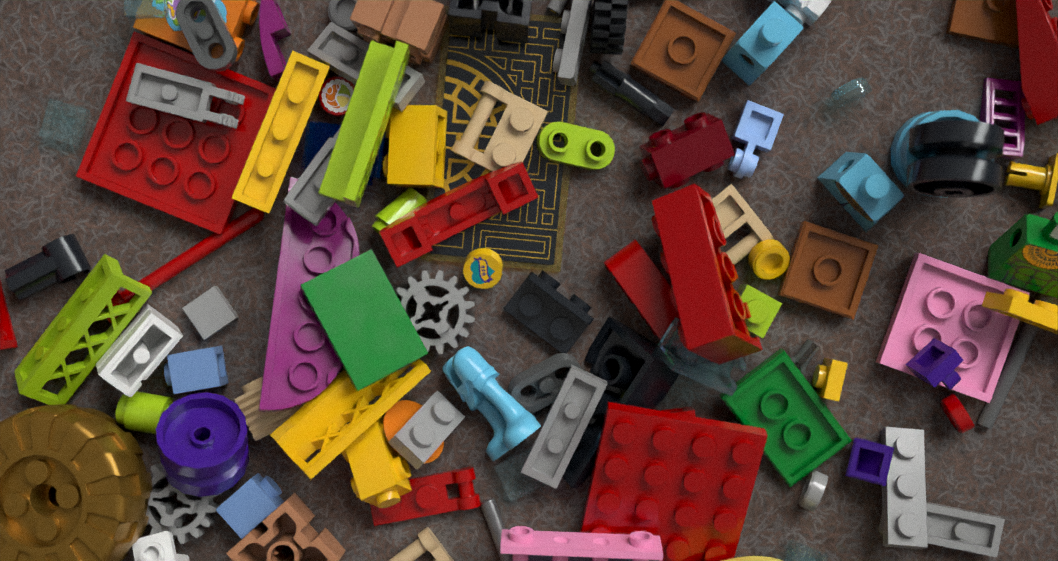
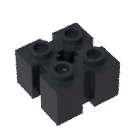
M450 0L448 12L450 34L481 38L482 29L496 30L497 40L528 44L532 0Z

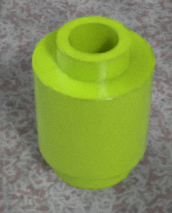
M136 391L131 398L123 394L117 404L116 421L118 424H123L128 430L156 434V427L162 413L174 402V399L172 397Z

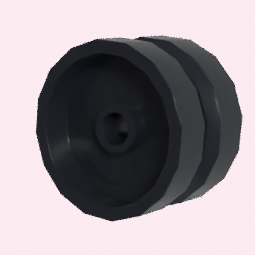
M943 120L915 125L910 129L909 153L918 158V160L908 165L907 189L929 196L957 198L982 197L1001 192L1002 166L992 160L1003 155L1004 129L985 122L967 120Z

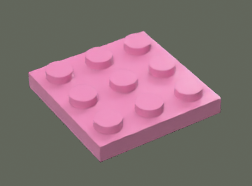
M915 253L876 363L915 376L905 364L933 338H936L954 348L964 360L954 369L962 380L951 390L990 403L1019 320L982 307L986 291L1004 294L1005 288L1028 295L1030 293L927 255ZM942 382L938 384L946 388V386Z

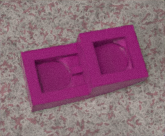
M261 0L259 27L262 50L270 76L279 82L287 63L277 40L291 35L277 0Z

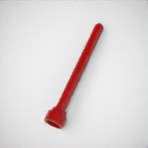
M252 208L230 222L222 235L214 232L138 282L150 287L151 291H153L264 219V211ZM119 289L111 299L112 306L129 303L135 293L127 289L123 291Z

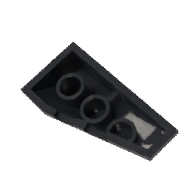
M612 317L607 318L589 347L585 358L586 362L592 363L589 373L606 380L607 386L562 476L571 488L575 489L592 474L608 402L655 409L665 398L684 368L661 346Z

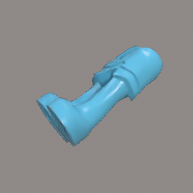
M469 346L458 350L444 364L443 372L462 401L467 403L471 411L478 409L494 431V436L486 448V453L492 461H495L508 450L514 448L541 427L536 418L498 384L495 378L500 374L475 349Z

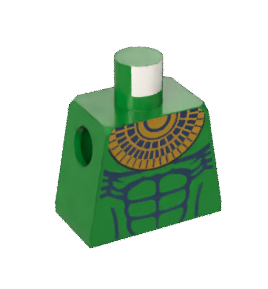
M1058 212L1055 213L1051 220L1032 214L1024 215L993 242L988 251V278L1058 298Z

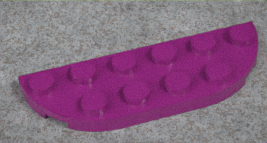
M290 177L287 194L298 181L297 178ZM336 202L318 226L309 222L288 205L285 207L258 412L284 411L309 402L328 387L342 367L300 289L301 284L360 255L358 238L350 218H347Z

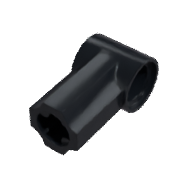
M69 234L47 243L41 248L42 252L6 269L5 280L11 292L19 300H25L57 283L64 284L76 279V274L82 271L86 274L92 268L75 234Z

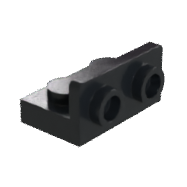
M542 270L538 276L531 271L503 309L558 351L568 353L587 326L593 322L594 318L588 315L592 307L575 294L570 299H567L559 293L557 289L561 284Z

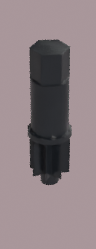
M606 60L602 64L594 61L589 68V71L594 74L591 79L592 81L613 94L614 98L618 97L659 125L664 126L673 113L674 108L630 78L631 75H626Z

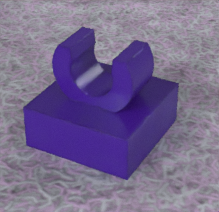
M933 338L905 365L916 377L935 388L942 382L947 389L951 390L962 380L954 369L964 360L954 348Z

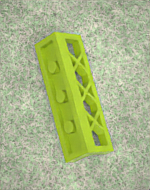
M371 40L328 163L319 195L359 208L410 59L408 44L396 41L393 48Z
M104 254L15 369L14 373L19 394L47 405L66 404L96 366V363L152 294L150 287L123 275L118 260ZM120 287L135 293L129 303L112 306L111 299ZM110 318L112 325L106 332L89 336L88 328L93 322ZM88 348L89 354L83 361L66 365L65 358L70 351ZM65 376L66 383L58 394L42 389L47 381Z

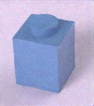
M222 345L167 355L168 363L164 365V376L167 385L172 386L173 394L213 388L229 383Z
M257 473L215 510L242 539L284 502L279 496L282 491L271 477L265 476L263 478Z

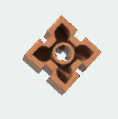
M357 0L350 17L352 23L357 26V34L364 37L363 40L369 44L371 40L395 47L396 41L408 44L410 52L409 62L416 65H421L422 60L433 63L449 25V18L446 15L444 5L433 0Z
M294 493L262 521L268 530L261 524L257 525L226 554L232 561H339L346 550L326 527L320 533L316 532L309 524L315 515ZM284 546H289L294 553L285 557L281 550Z

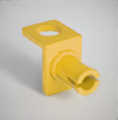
M1058 153L1049 157L1045 168L1010 161L1006 172L1013 174L1005 176L1004 185L1039 190V193L1042 195L1039 208L1047 209L1052 207L1058 182Z

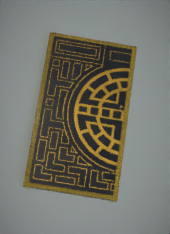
M445 6L446 15H448L449 6ZM532 14L528 44L497 40L496 30L482 29L481 38L450 34L448 23L441 42L436 105L447 111L444 189L428 188L427 202L491 172L451 151L455 140L460 141L483 95L480 90L485 80L547 110L548 114L540 130L552 122H565L574 125L579 74L577 83L573 87L560 84L558 72H553L556 49H563L566 34H561L562 17ZM498 101L496 102L474 149L481 153L485 152L507 107L506 105ZM555 134L553 144L557 148H562L565 143L564 138L559 134ZM536 136L523 164L538 198L504 215L499 212L431 246L432 251L422 255L421 259H425L428 262L438 260L464 263L471 251L487 248L495 251L500 256L503 267L544 270L551 273L561 272L570 166L551 162L542 157L537 149Z

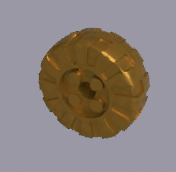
M72 404L33 407L1 421L0 561H122L128 555L127 552L130 547L137 542L138 538H141L149 520V517L146 516L148 502L153 491L151 473L147 472L142 458L144 453L132 434L124 432L116 425V420L109 415L93 408H82Z

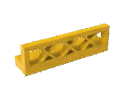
M292 50L232 199L270 213L330 66Z
M419 359L359 392H356L345 370H343L324 391L305 403L270 436L287 456L312 479L427 376L431 370L426 363ZM413 367L404 377L398 378L407 368ZM382 395L374 404L369 405V402L376 396ZM351 422V425H349L344 431L339 432L340 428H342L346 423ZM317 449H321L308 463L305 461Z

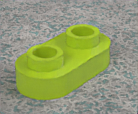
M552 122L544 126L538 133L536 140L537 149L546 160L587 170H597L606 167L612 161L615 154L614 143L605 132L565 122ZM555 134H559L564 138L565 143L562 148H557L553 144ZM592 143H598L601 146L602 152L599 157L591 153L590 147Z

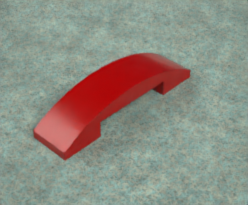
M520 161L487 173L445 192L398 218L380 230L379 233L398 268L432 251L431 246L499 212L504 215L538 198V195L523 162Z

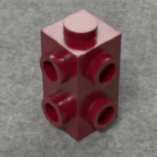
M705 112L687 117L684 120V125L672 131L671 129H664L655 132L648 138L649 142L639 146L643 155V159L639 160L645 177L648 181L653 180L664 189L667 187L669 189L681 187L689 182L690 176L701 171H714L724 165V160L735 155L722 119Z

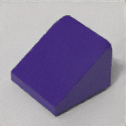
M855 437L846 476L886 486L894 447Z

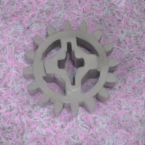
M428 270L422 271V281L418 282L413 276H409L407 279L410 288L407 290L398 287L396 291L402 296L400 302L407 315L409 302L412 296H414L417 308L415 316L410 318L416 331L423 327L435 329L440 338H428L419 333L418 335L428 352L431 346H435L437 352L443 354L445 349L444 343L448 342L455 349L459 346L456 336L459 334L468 337L470 334L463 326L465 323L475 322V317L467 314V309L475 306V302L464 300L463 296L469 292L468 287L459 290L455 287L458 277L453 276L448 282L444 281V271L439 270L435 279H431ZM426 286H440L447 289L449 293L443 297L432 296L426 289ZM448 301V304L439 313L441 320L438 323L433 318L418 322L419 319L424 317L423 314L428 311L425 305L427 302L434 306ZM458 304L459 318L453 329L448 321L450 309Z
M160 463L151 466V471L154 475H151L153 491L150 494L146 516L149 517L147 525L150 524L153 527L150 535L170 531L173 534V539L175 540L177 537L180 544L190 541L191 535L195 538L204 535L205 532L202 526L210 527L216 522L210 516V513L217 512L215 509L220 506L213 502V498L218 495L204 497L188 495L170 484L166 488H158L159 484L166 477L162 472ZM177 494V499L183 501L186 505L178 508V502L168 497ZM187 514H198L193 522L182 526L183 522L186 521Z

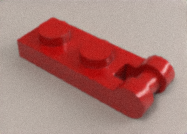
M474 467L408 478L412 491L400 496L401 500L398 503L386 508H378L370 504L374 526L456 510H469L481 506L479 493L474 491L473 480L476 479ZM457 483L460 496L449 498L447 484Z

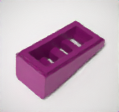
M985 78L979 121L993 125L994 120L1010 122L1009 129L1002 128L1004 129V137H1008V144L1004 143L1003 155L998 158L1013 160L1022 158L1025 143V111L1021 99L1025 95L1022 90L1021 81ZM995 90L1014 92L1013 99L996 98ZM994 106L1012 107L1011 114L994 112Z

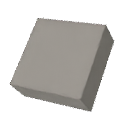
M213 286L182 308L204 340L209 339L239 318L218 286Z

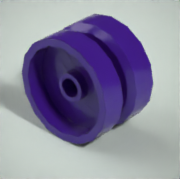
M208 392L189 394L174 401L162 413L156 427L157 445L162 472L171 486L184 494L204 497L218 495L232 488L243 477L249 463L248 435L245 415L236 403L225 396Z

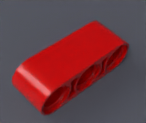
M634 239L603 263L610 273L612 272L616 278L615 281L630 302L638 308V313L653 334L657 335L661 340L660 343L664 349L671 353L682 345L678 333V327L682 324L679 312L674 308L670 299L669 290L671 287L641 245Z

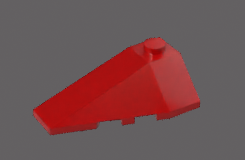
M1016 0L1021 85L1025 95L1021 102L1027 117L1030 120L1035 119L1037 125L1058 119V18H1051L1048 12L1053 9L1052 0Z

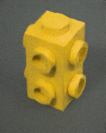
M382 416L341 452L344 459L350 464L354 476L351 478V486L355 495L361 501L375 505L378 508L395 505L401 500L400 496L412 491L408 480L411 477L409 464L388 443L389 441L383 427L384 417ZM351 422L344 425L342 428L339 429V431H344L349 425H351Z

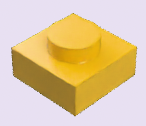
M824 357L823 364L816 366L812 380L813 387L817 388L816 393L818 396L834 401L840 400L848 363Z

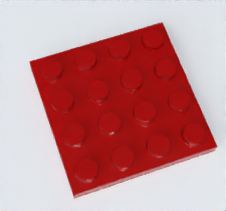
M134 31L76 177L222 235L231 220L238 202L232 199L233 193L276 88L229 69L221 72L210 71L203 67L194 55ZM136 63L215 84L217 88L245 96L243 105L229 104L224 100L213 97L210 112L224 113L239 120L237 129L209 121L202 123L127 102L126 99Z
M608 402L579 532L630 535L634 531H646L654 536H660L663 560L658 561H722L734 558L768 437L766 429Z

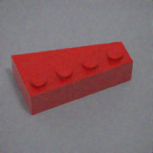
M692 184L652 200L655 213L652 216V225L656 234L661 238L664 251L660 253V258L665 271L670 275L673 288H670L669 295L674 308L679 312L682 325L678 327V333L683 346L688 351L718 365L762 351L763 348L759 337H750L745 323L746 319L752 318L748 304L742 301L732 284L736 282V279H739L735 266L732 264L727 253L721 252L720 247L725 246L727 243L711 195L698 185Z

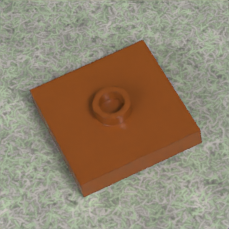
M665 0L629 66L698 103L736 33L677 0Z
M953 0L946 34L1019 49L1016 0Z
M802 221L790 255L789 266L784 273L777 295L854 320L879 245Z

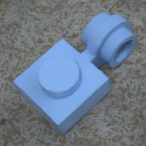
M749 100L744 103L731 139L745 144L743 150L736 148L734 151L735 155L730 159L728 170L734 172L733 176L740 179L743 176L751 178L759 160V156L753 154L754 149L756 148L766 153L771 150L784 114Z

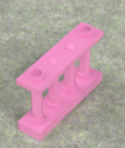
M515 526L510 530L502 529L500 554H513L512 561H528L529 555L553 556L552 561H568V557H592V561H608V558L632 559V561L663 560L660 536H654L646 531H634L629 535L533 531V529L526 526Z

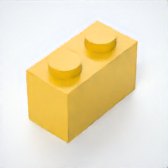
M407 105L401 112L393 107L385 129L386 137L389 139V152L383 160V172L387 178V184L406 188L444 189L446 110L437 105Z

